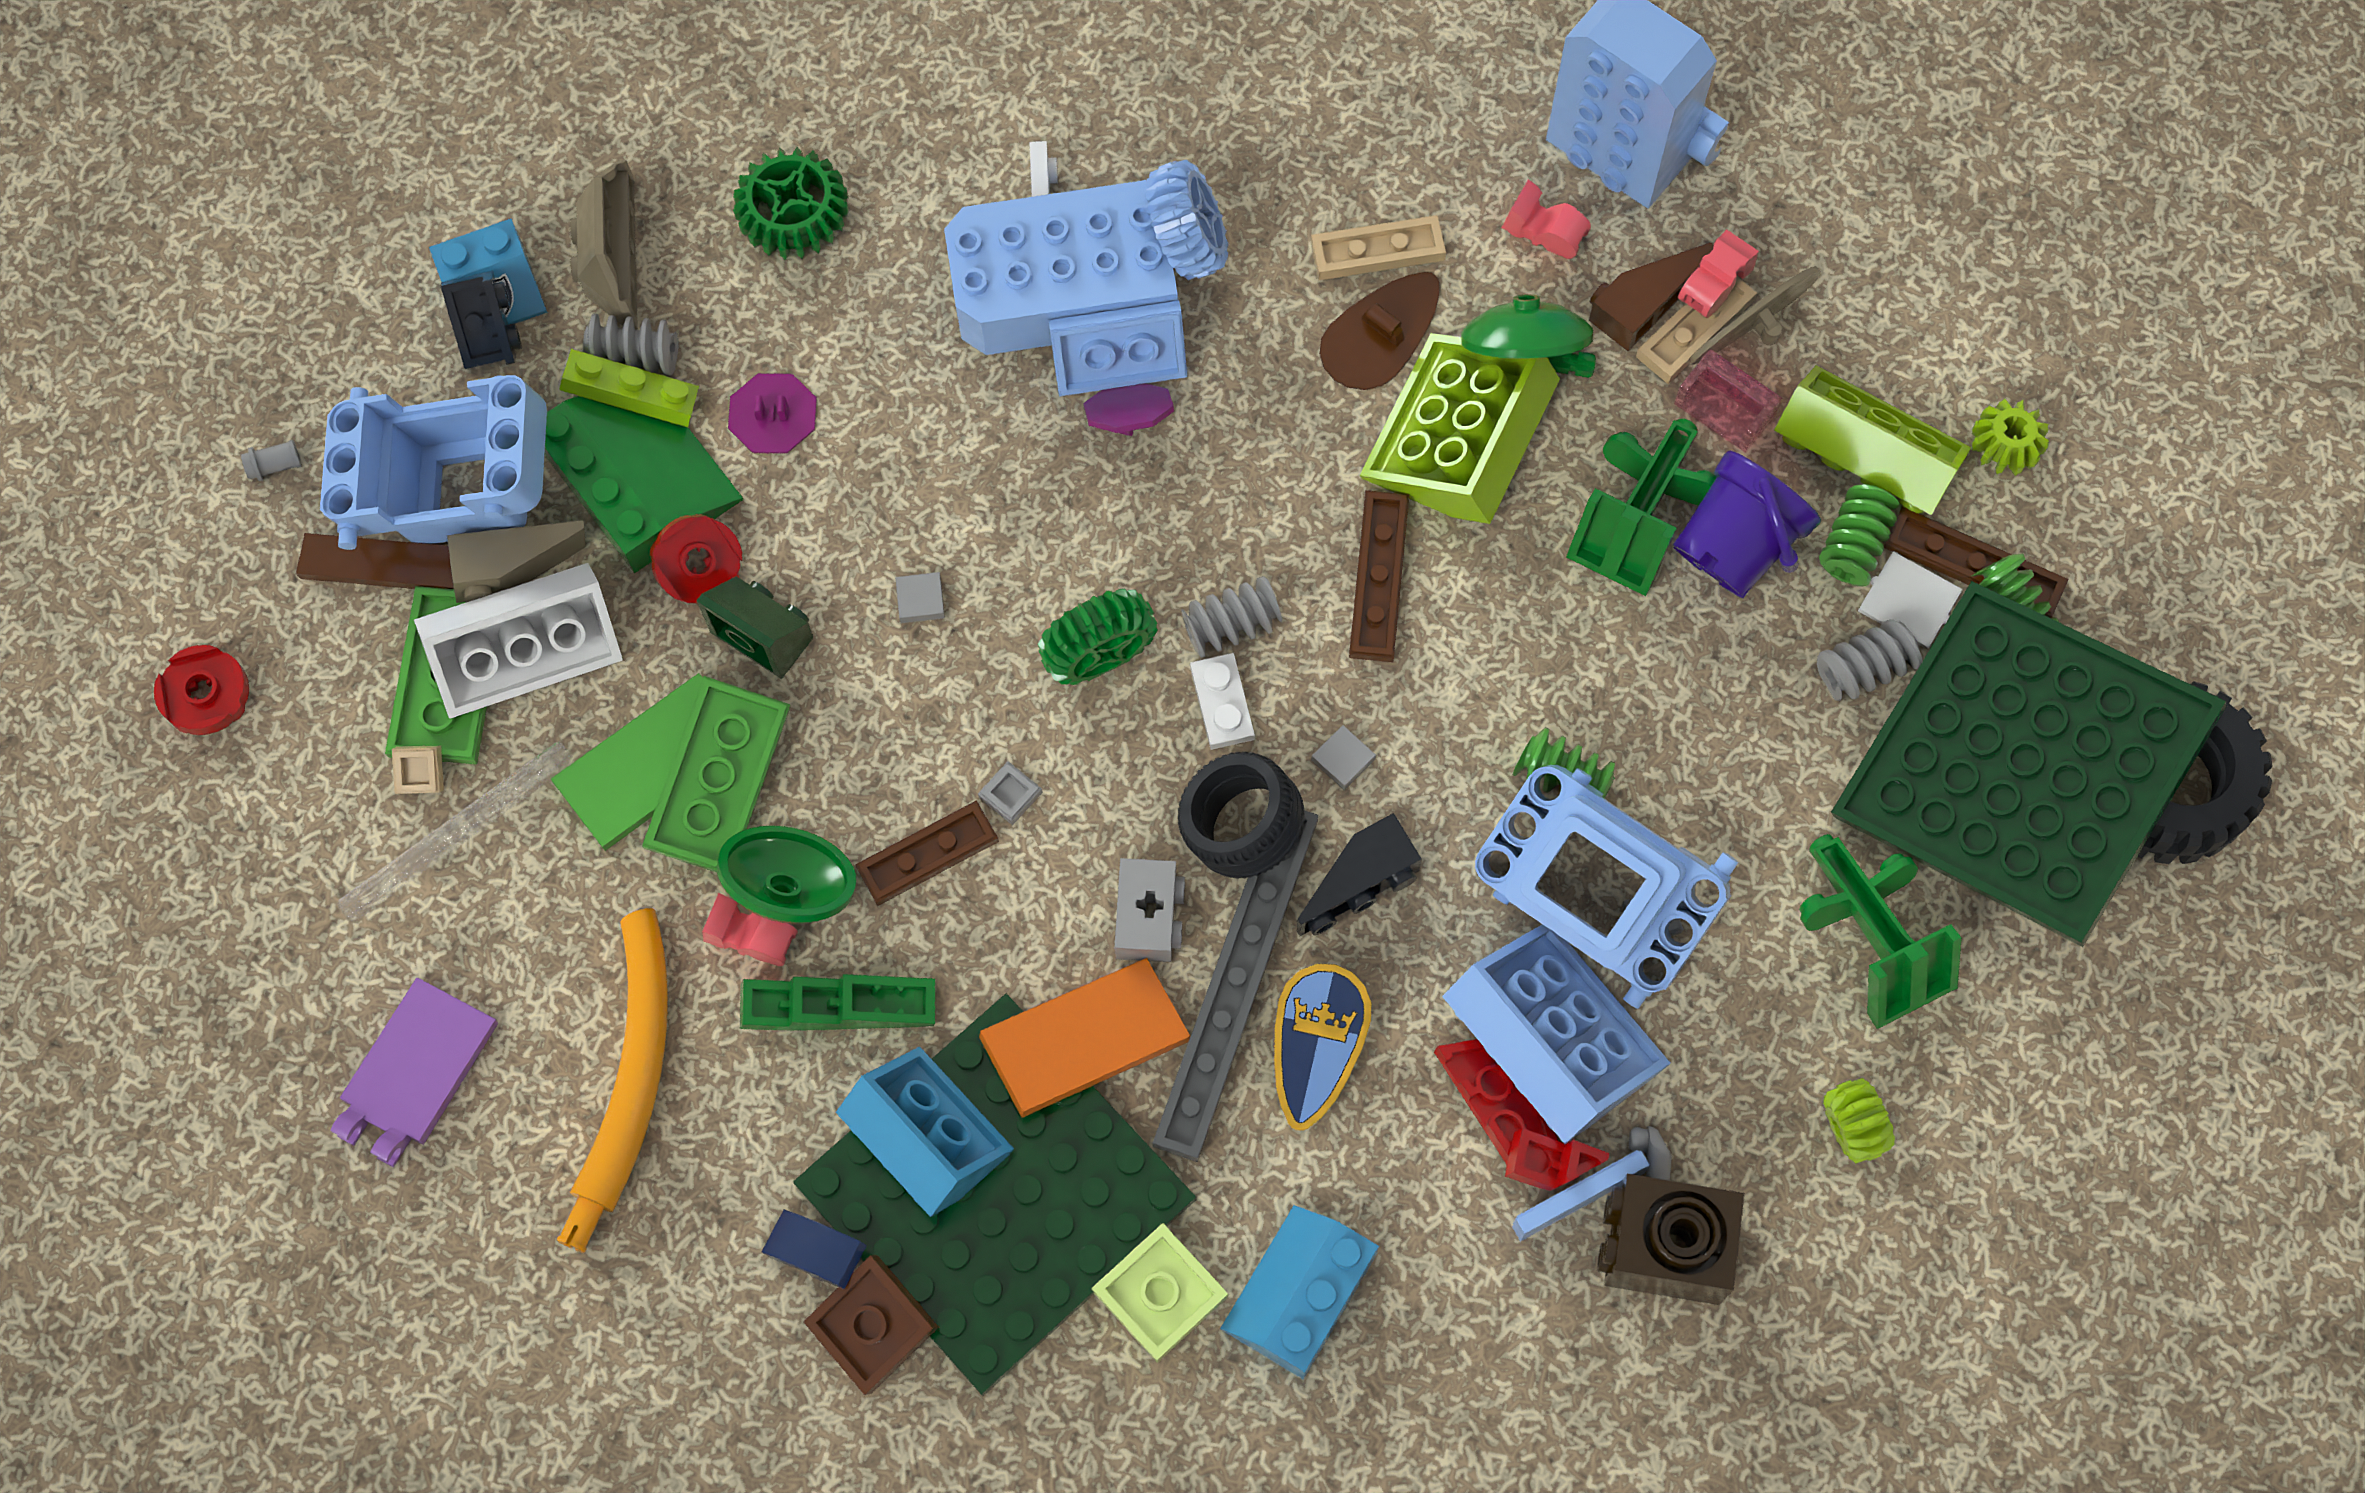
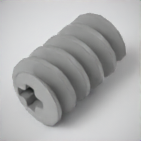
M593 313L585 329L582 352L642 369L644 366L646 371L657 373L661 367L663 374L671 376L674 374L679 340L676 331L669 333L666 320H661L657 331H652L650 319L644 318L640 330H635L632 317L627 316L623 328H618L615 315H610L606 326L601 327L599 315Z
M1264 576L1256 579V592L1250 584L1245 582L1239 586V597L1231 588L1223 590L1222 603L1214 594L1206 596L1205 609L1197 600L1189 602V616L1181 609L1189 639L1201 658L1205 657L1206 642H1210L1219 652L1222 651L1223 636H1227L1233 645L1236 646L1239 644L1240 630H1244L1252 640L1256 638L1257 624H1260L1269 634L1273 632L1272 619L1277 618L1282 622L1275 594L1268 579Z
M1892 619L1884 621L1880 628L1873 627L1868 629L1864 636H1853L1849 643L1842 642L1836 644L1833 651L1824 650L1820 652L1817 656V668L1819 675L1835 701L1842 699V691H1845L1851 699L1855 700L1860 695L1858 683L1867 692H1872L1876 687L1873 676H1876L1882 684H1888L1891 682L1890 668L1898 677H1903L1907 673L1905 661L1913 669H1918L1922 663V656L1912 632L1904 623Z

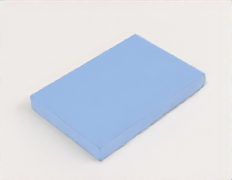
M1179 300L1048 320L1059 397L1188 377Z

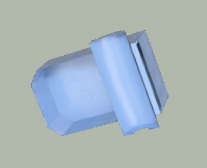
M1598 0L1565 37L1546 140L1566 153L1567 158L1574 166L1580 169L1588 168L1599 175L1603 184L1608 189L1614 192L1622 191L1649 209L1691 158H1694L1704 166H1708L1719 156L1721 148L1716 152L1715 148L1726 132L1729 122L1704 106L1717 60L1700 34L1648 0Z
M1147 180L962 207L944 229L961 339L985 355L1051 346L1048 320L1178 301L1173 267L1169 265L1167 255L1162 253L1161 244L1156 239V232L1151 225V216L1147 210L1149 205L1145 197Z

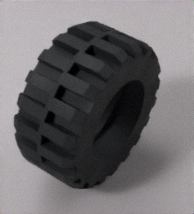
M2195 681L2191 683V685L2207 692L2208 685ZM2219 691L2216 697L2225 700L2227 707L2198 754L2210 774L2212 784L2211 799L2202 805H2181L2170 801L2137 857L2141 859L2148 852L2155 854V863L2170 864L2177 856H2179L2182 864L2197 862L2203 855L2211 857L2220 852L2229 843L2231 844L2260 814L2265 806L2263 799L2270 793L2272 785L2271 777L2265 774L2273 767L2271 754L2269 752H2262L2261 749L2267 740L2260 728L2253 730L2249 724V721L2253 718L2244 707L2239 711L2229 704L2232 697L2222 691Z

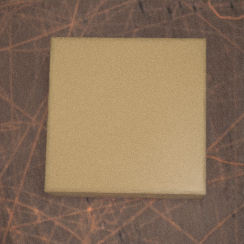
M404 746L392 748L395 794L440 793L444 791L441 746Z

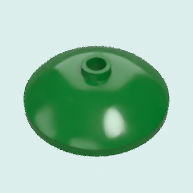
M1533 294L1517 295L1513 297V302L1490 308L1470 321L1461 331V345L1465 349L1477 354L1499 358L1528 359L1565 355L1582 350L1593 342V328L1585 319L1561 305L1541 302L1540 296Z
M759 826L738 832L723 844L717 860V875L725 891L746 910L776 922L805 924L830 918L848 906L853 898L856 887L855 870L847 856L840 849L820 836L792 827Z

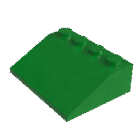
M581 396L565 400L547 412L544 455L634 574L652 562L650 557L651 546L656 541L661 530L670 522L682 516L703 514L716 519L744 500L688 427Z

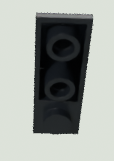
M1394 813L1352 836L1298 917L1296 931L1299 936L1311 931L1313 936L1322 934L1337 923L1335 917L1350 909L1353 914L1360 913L1377 901L1375 895L1390 887L1393 892H1398L1416 881V873L1420 871L1422 858Z

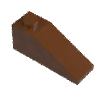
M1710 242L1623 272L1610 285L1604 282L1590 298L1589 302L1592 304L1589 321L1626 351H1629L1679 300L1678 295L1691 274L1700 267L1699 264L1702 258L1713 250L1714 245Z

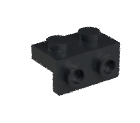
M493 271L441 282L440 287L464 369L505 360L506 365L515 363V350L522 349V344L516 324L508 325L504 308H509L510 302L504 282L496 283Z

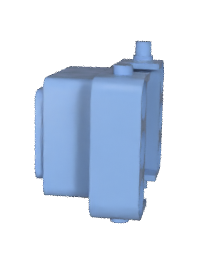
M498 375L493 378L467 381V388L476 396L402 407L387 394L368 397L369 391L361 387L352 388L350 390V399L339 402L327 415L320 511L337 524V532L339 533L338 546L342 549L352 550L357 547V536L397 531L413 543L434 544L448 542L447 535L524 527L527 521V512L537 506L543 490L547 407L544 399L526 382L515 375ZM485 460L483 492L460 495V502L465 506L440 509L443 465Z
M1548 765L1536 769L1528 777L1478 852L1475 859L1476 872L1486 884L1495 889L1492 895L1497 900L1506 905L1511 902L1602 966L1612 969L1631 982V987L1623 999L1631 1006L1639 1009L1647 996L1650 997L1653 992L1666 990L1671 985L1731 897L1730 875L1739 862L1729 854L1722 852L1716 863L1710 866L1685 848L1675 847L1602 798L1604 794L1589 784L1592 777L1579 768H1576L1574 773L1559 765ZM1547 773L1555 775L1561 782V792L1556 799L1546 798L1541 793L1540 781ZM1520 812L1528 813L1534 818L1536 829L1531 837H1523L1516 832L1514 821ZM1573 832L1581 834L1646 879L1608 936H1605L1538 889L1539 881ZM1494 851H1501L1508 856L1510 868L1506 875H1498L1491 870L1489 858ZM1710 880L1717 885L1719 898L1716 903L1704 904L1697 899L1695 886L1698 881ZM1681 918L1691 925L1693 936L1689 942L1679 943L1670 936L1669 924L1671 920ZM1656 957L1664 963L1666 976L1663 980L1653 981L1644 974L1643 962L1646 958Z

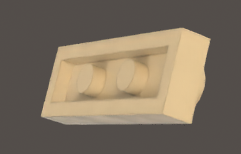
M1438 215L1311 235V247L1318 280L1445 261L1446 256Z
M1737 277L1736 283L1725 302L1709 318L1704 317L1688 304H1685L1638 349L1636 358L1669 384L1691 363L1689 358L1699 348L1733 322L1755 301L1757 292Z

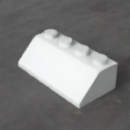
M588 563L414 619L449 719L623 661L598 580Z

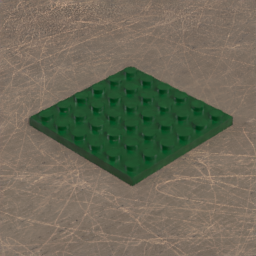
M1971 581L1831 813L1833 817L2083 947L2227 707L2226 701Z
M1007 993L932 1058L937 1066L1014 1148L1009 1156L959 1201L930 1217L851 1130L793 1181L794 1185L834 1230L867 1245L860 1258L863 1262L870 1255H878L939 1326L930 1338L982 1396L991 1390L1092 1297L1094 1292L1091 1288L1162 1223L1168 1227L1197 1200L1192 1191L1094 1086L1025 1117L1020 1116L979 1038L981 1030L1024 1012Z

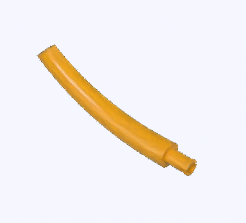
M653 908L634 911L620 921L626 954L628 1001L625 1036L619 1069L610 1102L597 1137L570 1191V1194L576 1197L577 1201L560 1236L556 1240L569 1248L574 1247L576 1251L585 1253L586 1246L603 1210L614 1212L645 1138L660 1082L667 1031L668 992L663 941L657 914Z

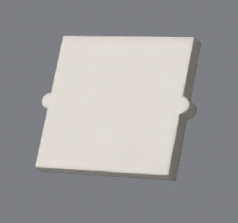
M1893 551L1879 576L1872 577L1870 582L1873 586L1858 612L1880 624L1892 619L1904 623L1914 635L1917 644L1928 649L1942 624H1946L1950 616L1948 614L1963 589Z

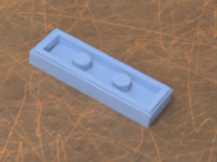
M1636 1150L1519 1214L1512 1228L1519 1240L1523 1241L1612 1192L1613 1186L1619 1187L1627 1174L1643 1175L1649 1167V1163L1642 1151L1638 1152Z

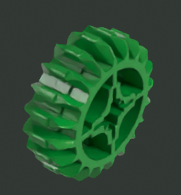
M779 147L778 157L771 159L763 153L761 158L762 165L759 166L749 162V175H739L738 184L740 188L734 190L733 198L735 205L733 211L736 220L739 221L738 225L741 233L744 236H748L750 244L754 248L762 245L763 251L770 256L778 247L780 256L786 260L790 249H796L797 255L803 259L805 255L804 248L807 246H811L812 250L819 254L821 249L820 239L833 244V231H843V217H847L849 212L847 204L849 196L847 188L843 184L841 173L838 170H833L832 163L828 158L819 161L818 154L814 150L803 157L802 150L798 147L795 148L792 155H786L785 151ZM811 184L818 187L824 193L822 204L814 201V197L810 195L809 187ZM760 201L767 203L768 208L771 209L773 216L770 221L759 214L758 206Z
M1118 589L1115 592L1106 591L1098 597L1092 596L1090 600L1078 603L1077 607L1072 610L1064 611L1063 616L1052 621L1051 627L1043 632L1042 638L1037 644L1042 658L1041 661L1046 671L1051 673L1054 681H1059L1060 684L1078 685L1082 681H1090L1129 662L1135 655L1141 654L1145 646L1151 644L1153 637L1158 631L1156 627L1158 623L1153 616L1155 613L1149 602H1145L1142 594H1138L1136 589Z

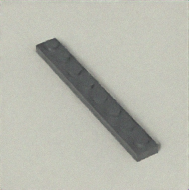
M1305 811L1304 827L1301 830L1302 834L1299 836L1298 843H1295V848L1291 849V853L1285 857L1284 861H1280L1278 866L1275 865L1274 869L1267 870L1266 873L1247 878L1153 1140V1147L1195 1162L1199 1160L1319 818L1317 814Z

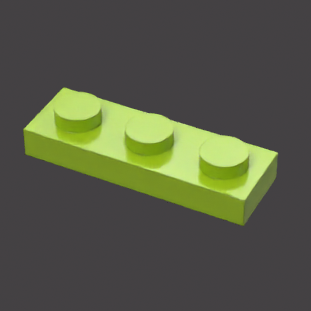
M571 349L559 390L688 427L699 386Z

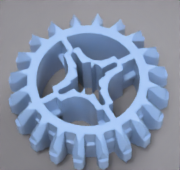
M1187 159L1159 166V169L1149 174V178L1146 181L1147 190L1145 197L1149 204L1147 210L1151 216V225L1156 232V239L1161 244L1162 253L1167 255L1169 265L1175 268L1176 273L1187 280L1200 279L1216 273V270L1225 267L1229 243L1225 237L1227 230L1223 225V215L1219 211L1218 201L1215 200L1212 194V187L1208 186L1205 176L1199 172L1198 167Z

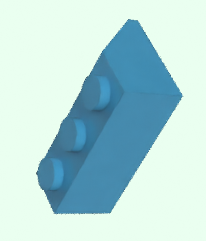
M920 1046L862 1075L836 1111L837 1115L847 1124L851 1131L866 1145L930 1217L959 1201L1009 1156L1014 1149Z
M1294 1205L1220 1329L1304 1380L1375 1259L1379 1245L1334 1219Z

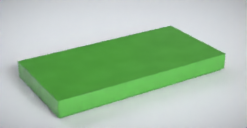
M415 586L385 750L388 758H392V748L441 746L442 762L477 764L487 706L449 719L414 619L466 603H456L454 589Z
M699 673L551 778L553 784L604 851L653 817L703 679Z
M703 676L642 844L643 849L717 872V860L723 844L736 833L748 829L791 708L790 704Z

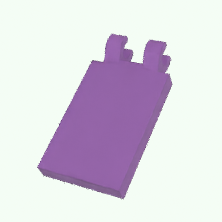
M416 977L340 1096V1099L349 1104L350 1107L338 1116L330 1131L353 1146L368 1122L386 1131L377 1139L370 1153L394 1168L411 1139L424 1145L498 1025L497 1020Z

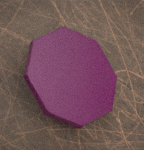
M757 373L730 396L728 430L752 453L787 454L815 430L817 397L793 374Z
M1147 383L1101 390L1083 403L1089 426L1128 436L1133 435V430L1154 427L1174 412V405L1169 390Z

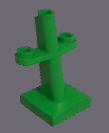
M1687 419L1674 420L1653 456L1639 445L1635 436L1628 432H1619L1607 439L1603 446V454L1606 460L1636 479L1638 483L1626 503L1596 488L1588 499L1566 558L1644 596L1648 594L1677 527L1652 516L1663 495L1665 494L1699 506L1716 479L1713 473L1706 470L1694 472L1679 468L1698 434V429L1693 422ZM1678 430L1684 431L1688 436L1682 435Z
M1826 834L1817 838L1811 844L1809 852L1815 858L1838 894L1825 898L1822 894L1808 897L1799 908L1801 913L1800 920L1808 931H1815L1853 916L1881 959L1869 965L1867 1014L1874 1026L1879 1029L1957 989L1962 937L1950 924L1918 941H1914L1883 900L1907 885L1916 876L1918 867L1911 857H1904L1901 853L1894 854L1881 864L1879 873L1868 879L1839 837L1834 839L1832 835Z

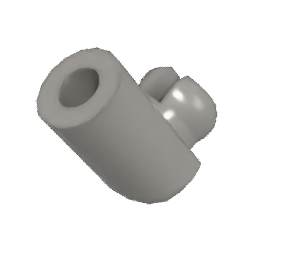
M1647 1126V1129L1633 1128L1630 1131L1629 1148L1633 1152L1638 1150V1152L1642 1151V1153H1645L1649 1163L1646 1177L1670 1181L1672 1156L1659 1131L1651 1126Z

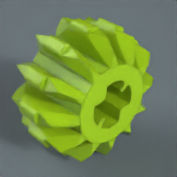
M2006 399L2000 401L1996 408L1988 406L1980 415L1981 419L1976 421L1972 428V435L1975 436L1972 443V451L1984 452L1980 459L1981 465L1988 464L1992 460L1997 463L1995 467L1997 475L2002 473L2007 465H2009V469L2015 476L2020 474L2024 467L2029 469L2035 467L2040 460V455L2044 454L2048 448L2049 440L2045 436L2049 431V424L2036 422L2040 416L2039 409L2028 413L2024 410V400L2017 402L2015 408H2012ZM2008 434H2011L2012 436H2014L2013 439H2010L2009 437H2007Z
M1860 1078L1838 1084L1836 1088L1827 1092L1823 1101L1826 1109L1825 1115L1829 1120L1830 1128L1836 1137L1837 1143L1840 1144L1843 1153L1855 1163L1865 1160L1871 1161L1882 1156L1884 1152L1891 1150L1895 1144L1894 1127L1890 1122L1889 1113L1883 1105L1882 1098H1879L1874 1086L1865 1079Z

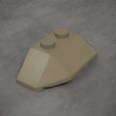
M619 160L595 176L576 201L577 218L570 219V234L572 243L577 244V256L571 257L570 266L573 281L580 282L583 292L588 299L608 315H615L617 322L622 326L627 316L632 317L635 330H638L634 179L627 160Z

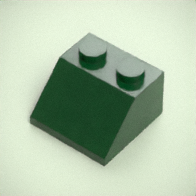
M736 576L702 593L697 599V603L710 633L780 679L786 675L814 638L808 623L810 620L804 612L791 604L783 607L772 600L774 598L773 594L756 581H752L749 585Z

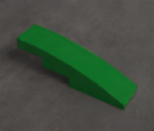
M843 974L840 979L793 976L791 981L743 979L741 982L740 1029L807 1031L908 1028L935 1025V979Z

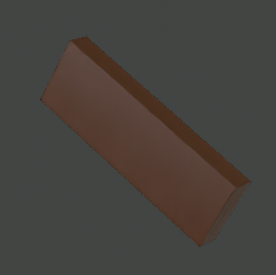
M976 800L855 864L876 905L879 906L998 843L999 839Z

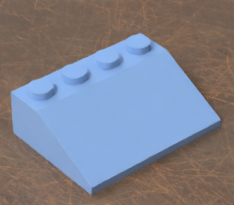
M1543 924L1473 964L1442 996L1454 1010L1456 1016L1464 1022L1484 1046L1486 1052L1494 1058L1514 1082L1519 1092L1528 1099L1546 1121L1549 1128L1558 1135L1564 1144L1591 1127L1671 1064L1573 947Z

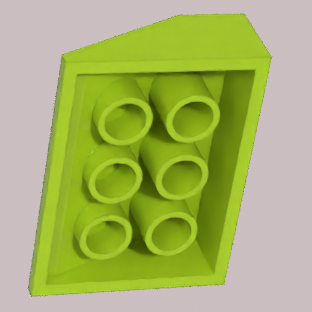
M1431 333L1359 476L1361 479L1394 493L1410 494V500L1450 517L1490 524L1560 378L1547 357L1515 359L1485 356L1465 349L1461 345V337Z

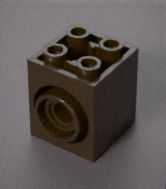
M1627 1174L1619 1187L1613 1186L1611 1196L1607 1195L1603 1224L1611 1225V1232L1607 1234L1605 1243L1600 1245L1597 1272L1605 1273L1604 1286L1720 1305L1734 1291L1745 1193ZM1670 1234L1679 1236L1685 1242L1686 1248L1675 1245L1670 1238Z

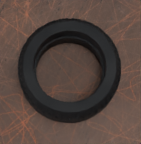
M1253 752L1229 753L1228 755H1222L1221 758H1215L1214 761L1211 760L1209 764L1204 765L1201 770H1198L1197 774L1188 782V786L1184 789V794L1181 795L1182 800L1179 801L1178 826L1185 844L1209 869L1229 878H1252L1253 876H1259L1261 873H1266L1267 870L1274 869V866H1278L1280 861H1284L1285 857L1291 853V849L1295 848V843H1298L1299 836L1302 834L1301 830L1304 827V804L1296 785L1274 761ZM1252 789L1269 790V803L1266 813L1251 832L1233 841H1214V826L1217 817L1232 798Z

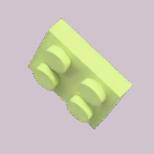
M1163 1223L1091 1288L1099 1300L1157 1363L1228 1298V1293Z

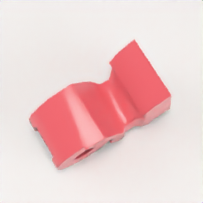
M1528 179L1511 208L1502 229L1518 238L1531 240L1535 246L1542 244L1547 251L1566 259L1574 258L1578 253L1580 241L1591 229L1589 220L1577 211V208L1567 203L1558 204L1548 209L1541 206L1539 198L1542 195V191Z
M1726 229L1716 239L1713 250L1702 258L1699 264L1700 267L1688 278L1678 295V299L1688 304L1704 317L1709 318L1725 302L1736 283L1737 276L1743 279L1754 270L1759 251Z
M718 893L702 931L703 942L723 949L733 948L741 955H749L763 962L783 966L786 961L785 955L798 930L788 923L772 921L754 913L750 915L741 913L736 901Z

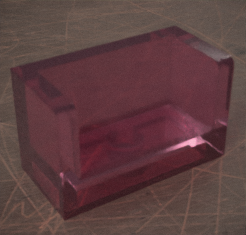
M1710 349L1680 385L1674 404L1746 453L1776 416L1782 397Z

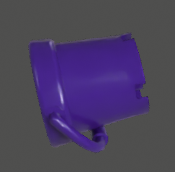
M1730 450L1723 455L1714 470L1715 481L1679 537L1673 543V548L1697 569L1703 570L1719 581L1720 586L1743 599L1748 591L1778 559H1780L1781 568L1785 572L1792 573L1797 570L1799 566L1798 555L1791 545L1797 538L1807 537L1820 524L1821 518L1801 496L1773 474L1745 456Z

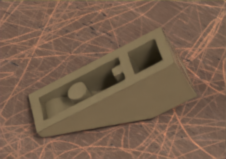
M579 520L447 535L456 603L469 602L527 583L586 547L584 521Z

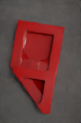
M1521 1128L1515 1131L1513 1135L1505 1177L1551 1191L1606 1162L1609 1159L1610 1153L1576 1140L1564 1144L1528 1129Z

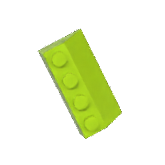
M1817 365L1798 384L1774 431L1783 435L1782 440L1791 447L1799 450L1807 448L1822 456L1821 461L1830 468L1838 471L1846 469L1861 477L1860 481L1862 484L1878 487L1900 498L1899 502L1905 508L1916 513H1923L1925 511L1930 515L1935 511L1971 450L1970 446Z

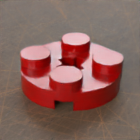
M703 514L686 515L670 522L658 534L656 541L650 549L652 571L656 581L667 594L682 602L698 604L697 599L702 593L736 576L739 578L738 572L740 570V560L742 561V549L735 534L725 524ZM694 548L698 552H700L701 548H704L708 554L703 559L706 567L699 572H696L697 568L692 567V570L689 571L685 563L689 560V551Z
M211 645L191 646L175 653L168 660L170 665L165 669L163 675L159 673L155 680L154 700L159 712L180 732L193 735L212 734L228 727L243 715L249 696V681L243 667L231 655ZM206 681L209 687L212 685L211 692L205 698L199 699L196 696L192 699L191 692L198 690L199 682Z

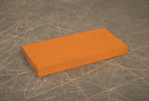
M1145 958L980 1031L979 1038L1020 1116L1025 1117L1188 1043L1190 1034L1151 964Z

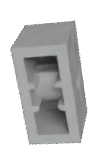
M1120 858L1114 946L1116 959L1140 961L1147 958L1148 961L1171 962L1172 949H1181L1182 921H1174L1175 904H1184L1185 877L1176 876V861ZM1147 903H1156L1157 910H1155L1154 918H1145L1144 911H1146Z

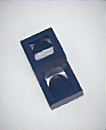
M783 1209L762 1253L778 1262L800 1269L818 1280L845 1289L867 1245L821 1223Z

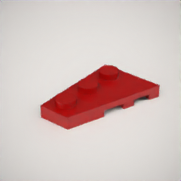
M1478 1039L1437 1046L1434 1051L1435 1055L1506 1165L1514 1132L1521 1128L1558 1141L1556 1133L1549 1128L1546 1121L1528 1099L1519 1092L1514 1082L1494 1058L1486 1052Z

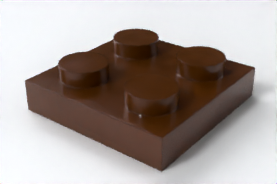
M870 1255L853 1272L845 1289L838 1287L803 1322L864 1395L872 1394L939 1328L878 1255Z

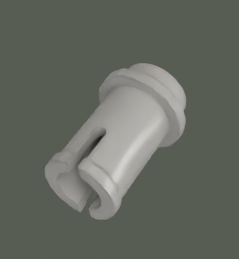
M293 440L256 451L254 447L248 448V453L241 454L243 467L249 480L257 478L260 482L264 480L263 476L302 467Z

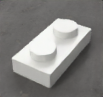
M1047 141L1030 142L1032 197L1050 194V184L1058 183L1056 157L1048 158Z
M1234 653L1190 662V669L1210 749L1213 750L1255 740Z

